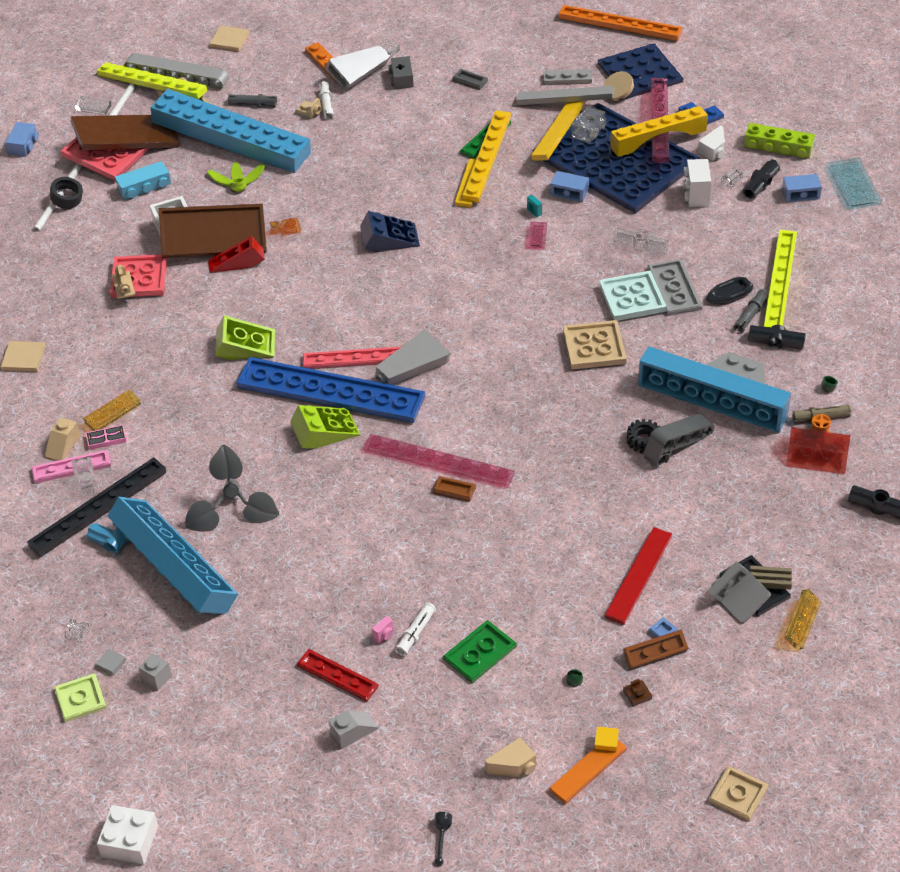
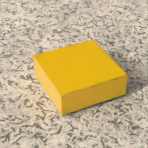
M597 726L595 749L617 751L619 729Z

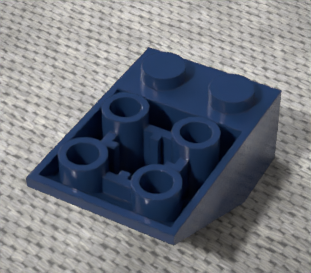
M368 211L360 225L364 249L380 252L420 246L416 225L411 221Z

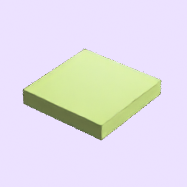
M95 673L54 686L65 722L107 709Z

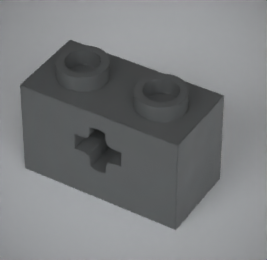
M410 56L391 58V65H388L390 82L394 84V88L414 87Z

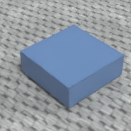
M664 617L648 630L655 638L678 631Z

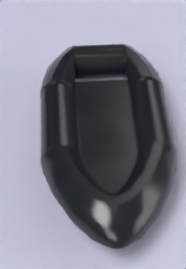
M735 277L714 286L708 292L706 300L709 303L716 304L729 303L749 294L754 286L747 277Z

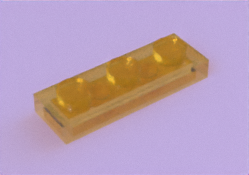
M127 390L83 418L84 423L92 431L101 430L141 404L140 399L130 390Z
M810 589L802 590L784 638L797 650L804 648L821 601Z

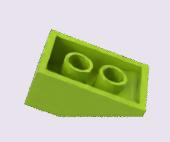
M223 316L216 329L215 356L228 360L249 359V357L274 358L275 329Z

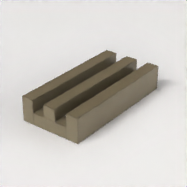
M750 566V573L755 578H760L757 580L765 588L791 590L792 568Z

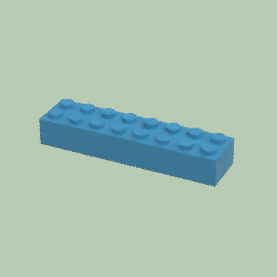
M648 346L639 361L638 386L780 433L788 418L790 392Z
M118 497L107 517L116 528L124 533V537L130 540L135 545V548L146 556V560L158 569L157 571L169 580L171 586L177 588L181 596L193 605L195 611L213 614L227 613L237 598L238 593L147 500Z

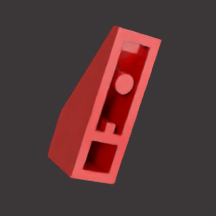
M250 236L208 260L210 273L251 268L265 260L263 247Z

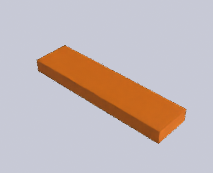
M618 740L617 751L592 749L550 787V792L566 805L626 751L627 747Z

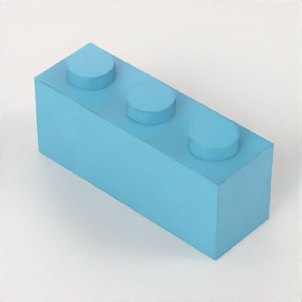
M162 161L115 176L117 189L124 200L171 184L169 171Z

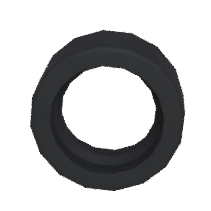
M60 177L55 179L50 186V200L60 208L71 209L80 204L83 189L82 185L74 178ZM69 189L75 192L76 195L65 197L56 191Z

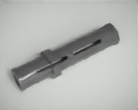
M263 94L228 95L229 105H258V107L277 105V96H266Z
M760 289L754 299L748 302V307L734 324L735 330L740 326L737 331L743 333L755 314L762 309V304L769 297L768 293L763 297V294L766 292L765 290Z

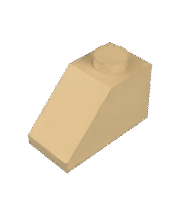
M62 417L58 419L50 431L45 458L55 461L65 459L80 437L76 421Z
M521 738L516 739L485 760V771L491 775L519 778L524 774L532 773L536 767V754Z

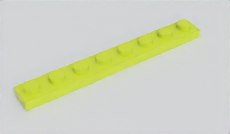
M109 62L104 63L97 69V74L102 77L161 91L170 89L195 99H199L207 92L206 85L128 68L122 65H115Z
M779 230L764 327L771 328L773 325L783 326L797 237L796 231Z

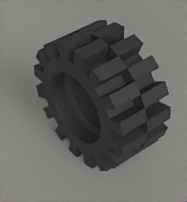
M639 419L635 423L632 422L627 430V444H629L631 449L634 447L633 451L637 452V450H640V453H643L649 438L643 439L637 435H650L660 425L657 426L656 422L652 424L650 419L648 422H645V419H642V422Z

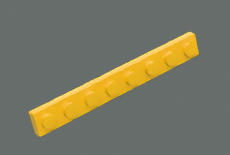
M495 110L464 190L463 200L480 202L511 119L510 112Z

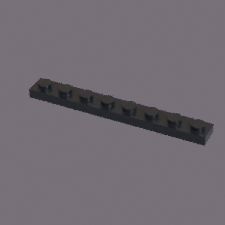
M153 457L28 540V546L39 557L43 556L110 511L118 497L129 498L165 474L166 467Z

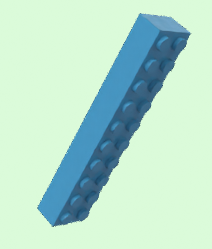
M167 89L150 107L152 123L295 173L311 154V141L309 138Z

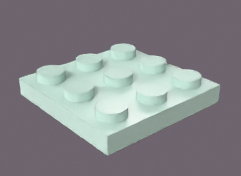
M651 271L599 280V287L613 320L619 321L666 312V304Z

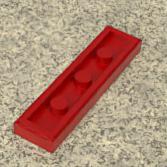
M308 649L297 662V667L368 702L379 687L378 683L311 649Z

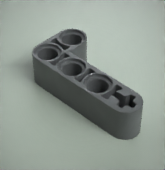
M696 414L658 427L649 436L644 457L657 468H660L661 464L668 462L672 450L703 440L713 433L715 426L701 414Z

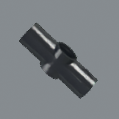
M771 159L760 170H754L750 181L743 188L742 193L745 197L749 199L756 198L763 189H767L766 187L771 185L772 178L780 171V165L777 161Z
M750 325L748 340L768 343L769 347L775 346L779 349L783 346L803 349L806 333L788 331L782 325H773L771 328Z
M855 485L852 486L848 497L849 502L870 508V511L876 515L886 513L900 518L899 499L890 497L889 493L882 489L871 491Z

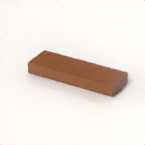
M681 629L623 648L622 651L629 669L686 651L689 648Z

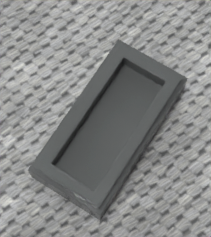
M460 69L452 77L453 81L481 90L488 82L487 77Z

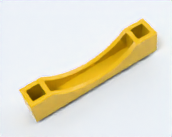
M698 106L611 131L610 148L620 157L633 153L644 142L662 133L680 131L695 135L705 132L707 130L708 114Z

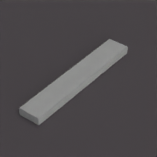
M614 86L518 92L516 103L517 105L613 99L615 90Z

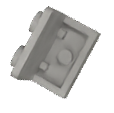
M737 561L728 566L721 578L715 580L708 590L741 623H745L771 595Z

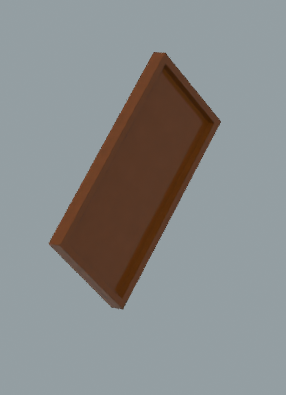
M151 115L71 116L70 120L82 150L179 147L180 143L174 130L152 123Z
M263 203L158 208L162 258L217 256L250 236L263 247L264 253L267 252Z

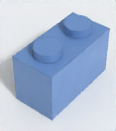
M16 122L5 142L8 154L27 156L29 151H32L33 144L39 137L35 124Z
M556 171L550 183L551 196L579 202L584 201L589 190L588 177Z
M817 174L783 177L782 191L786 202L820 199L822 186Z

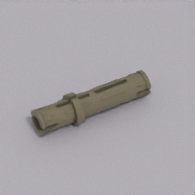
M847 404L792 411V419L794 423L801 421L812 422V418L818 414L827 415L829 418L851 416V407Z

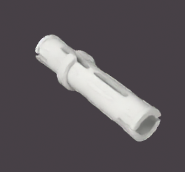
M324 81L319 84V98L322 101L324 119L329 120L331 117L334 119L331 102L332 93L329 91V84Z
M426 602L410 627L403 632L402 639L395 647L397 654L406 656L412 645L417 643L419 634L436 611L433 604ZM422 617H424V619L422 620V622H421L420 625L418 626V623L420 622V620L422 619Z

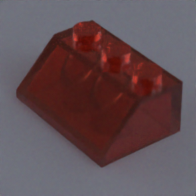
M791 427L786 466L845 474L851 435Z

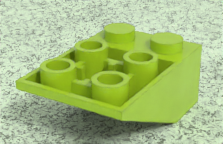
M298 405L290 421L302 448L316 449L360 435L349 410L345 408Z

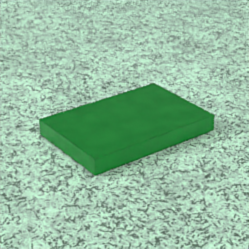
M486 620L443 655V660L473 684L517 647V643L490 621Z

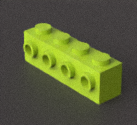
M749 123L745 133L744 147L810 159L814 147L815 134Z

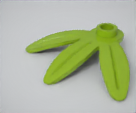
M237 162L232 164V180L213 170H208L207 174L215 182L230 186V189L235 192H241L247 187V184L253 182L262 174L265 164H259L244 179L242 169Z

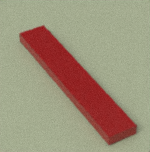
M653 527L605 614L606 619L625 625L668 546L672 533Z

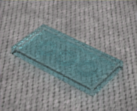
M859 157L827 162L826 167L848 210L881 205L882 200Z

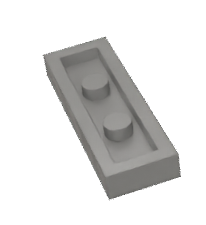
M591 69L543 71L544 85L592 83Z

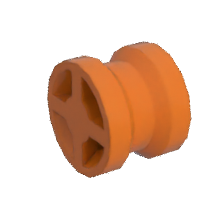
M824 414L815 415L812 418L811 433L816 437L827 436L830 432L831 419Z

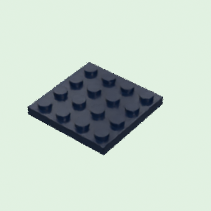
M655 43L598 59V65L608 77L621 71L627 72L632 76L634 88L625 99L676 85L684 80Z

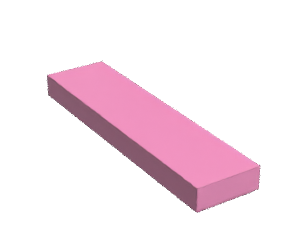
M108 450L32 466L34 483L36 484L111 467Z

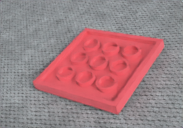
M75 137L61 150V156L115 181V176L124 174L150 148L82 150L77 137Z

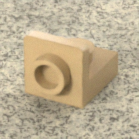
M316 98L312 103L304 100L296 108V113L313 119L321 112L320 99Z

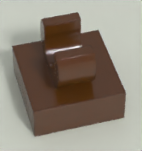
M636 679L631 681L630 685L623 687V692L632 707L652 700V694L643 680Z

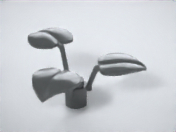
M222 444L211 458L209 470L215 479H227L224 484L223 493L212 508L207 500L195 502L187 512L185 525L186 528L194 531L214 530L219 523V515L214 510L219 506L224 497L235 498L239 496L242 502L247 505L243 510V515L252 523H263L273 520L279 516V511L272 497L265 492H255L249 496L248 501L245 500L242 492L239 491V482L235 480L242 474V462L231 448Z

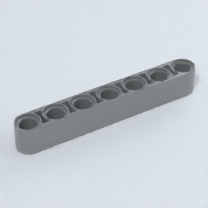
M132 53L123 65L124 67L176 79L184 77L189 82L199 83L210 88L222 89L229 79V74L223 69Z

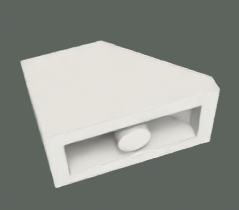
M721 125L698 142V153L711 161L721 158L725 153L724 130Z

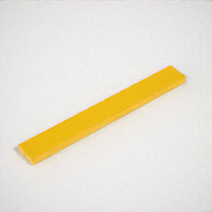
M587 101L566 103L532 153V160L549 159Z

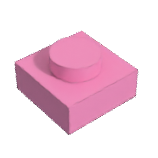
M386 616L372 628L373 640L378 644L391 638L394 632L392 619Z

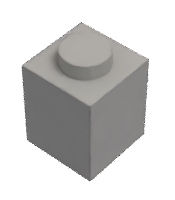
M153 653L138 667L142 682L157 691L172 677L169 663Z

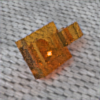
M298 217L281 220V223L277 221L270 222L271 228H274L270 229L272 235L284 233V236L301 233Z

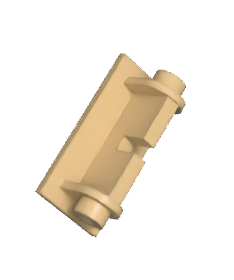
M117 265L115 274H112L117 298L135 295L130 272L126 271L124 266Z

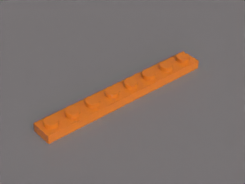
M563 5L559 12V19L678 41L682 33V27L568 5Z

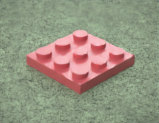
M161 254L114 257L112 274H115L117 265L124 266L125 270L130 272L135 295L129 297L164 295L167 258H162ZM112 278V279H111L110 295H111V298H117V294H116V290H115V286H114V282H113V278Z

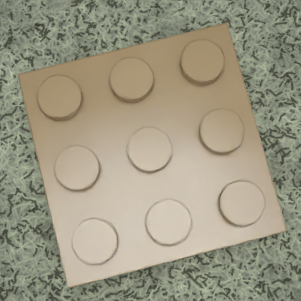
M617 320L563 326L571 370L626 364L627 358Z

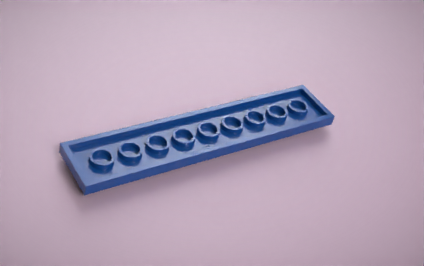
M249 357L236 382L237 388L336 408H345L351 411L411 423L415 422L425 398V391L253 357Z

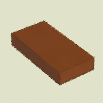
M439 476L434 486L433 494L470 502L475 492L476 484Z

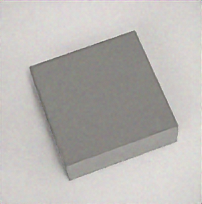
M108 649L96 663V666L114 676L126 662V658Z

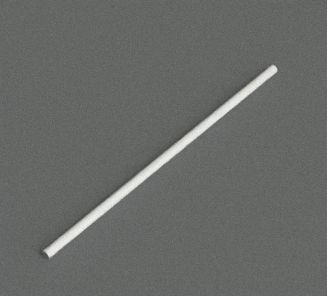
M134 84L128 86L110 115H117L135 89ZM76 164L68 177L75 179L83 166ZM60 189L57 193L63 196L67 189ZM52 201L34 226L35 231L41 230L55 209L56 205Z

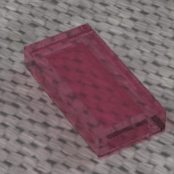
M530 221L528 249H545L548 222Z

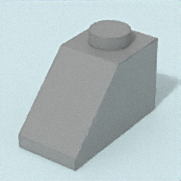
M347 710L329 720L330 733L341 749L379 729L368 712Z

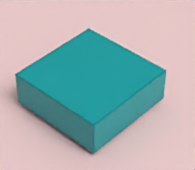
M532 194L527 196V210L535 217L541 216L542 202Z

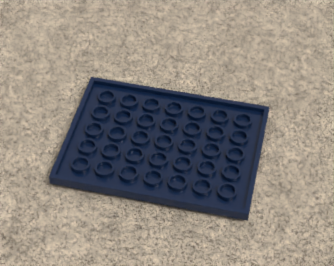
M597 103L573 121L549 159L543 161L562 172L588 177L590 188L636 213L684 176V167H687V160L700 159V157L659 135L644 142L633 153L618 157L610 148L611 131L637 123Z

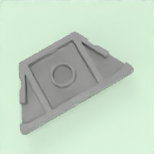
M728 352L706 364L766 384L764 364Z

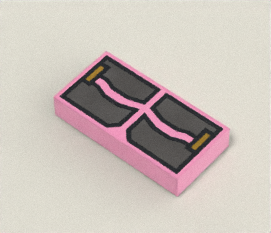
M123 425L86 433L89 450L127 442Z

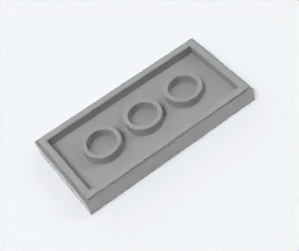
M682 259L647 265V269L651 271L666 304L667 316L702 310L703 306Z

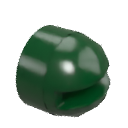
M825 376L821 387L825 392L834 391L838 381L832 376Z
M578 669L568 671L566 675L567 684L572 687L580 686L583 682L582 672Z

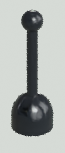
M437 812L434 816V824L440 830L438 853L434 861L436 866L443 865L444 831L451 827L453 817L448 812Z

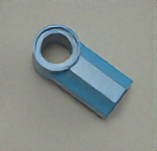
M92 523L86 534L87 539L102 545L108 552L109 550L115 552V555L129 541L124 537V533L120 529L116 528L113 531L97 523Z

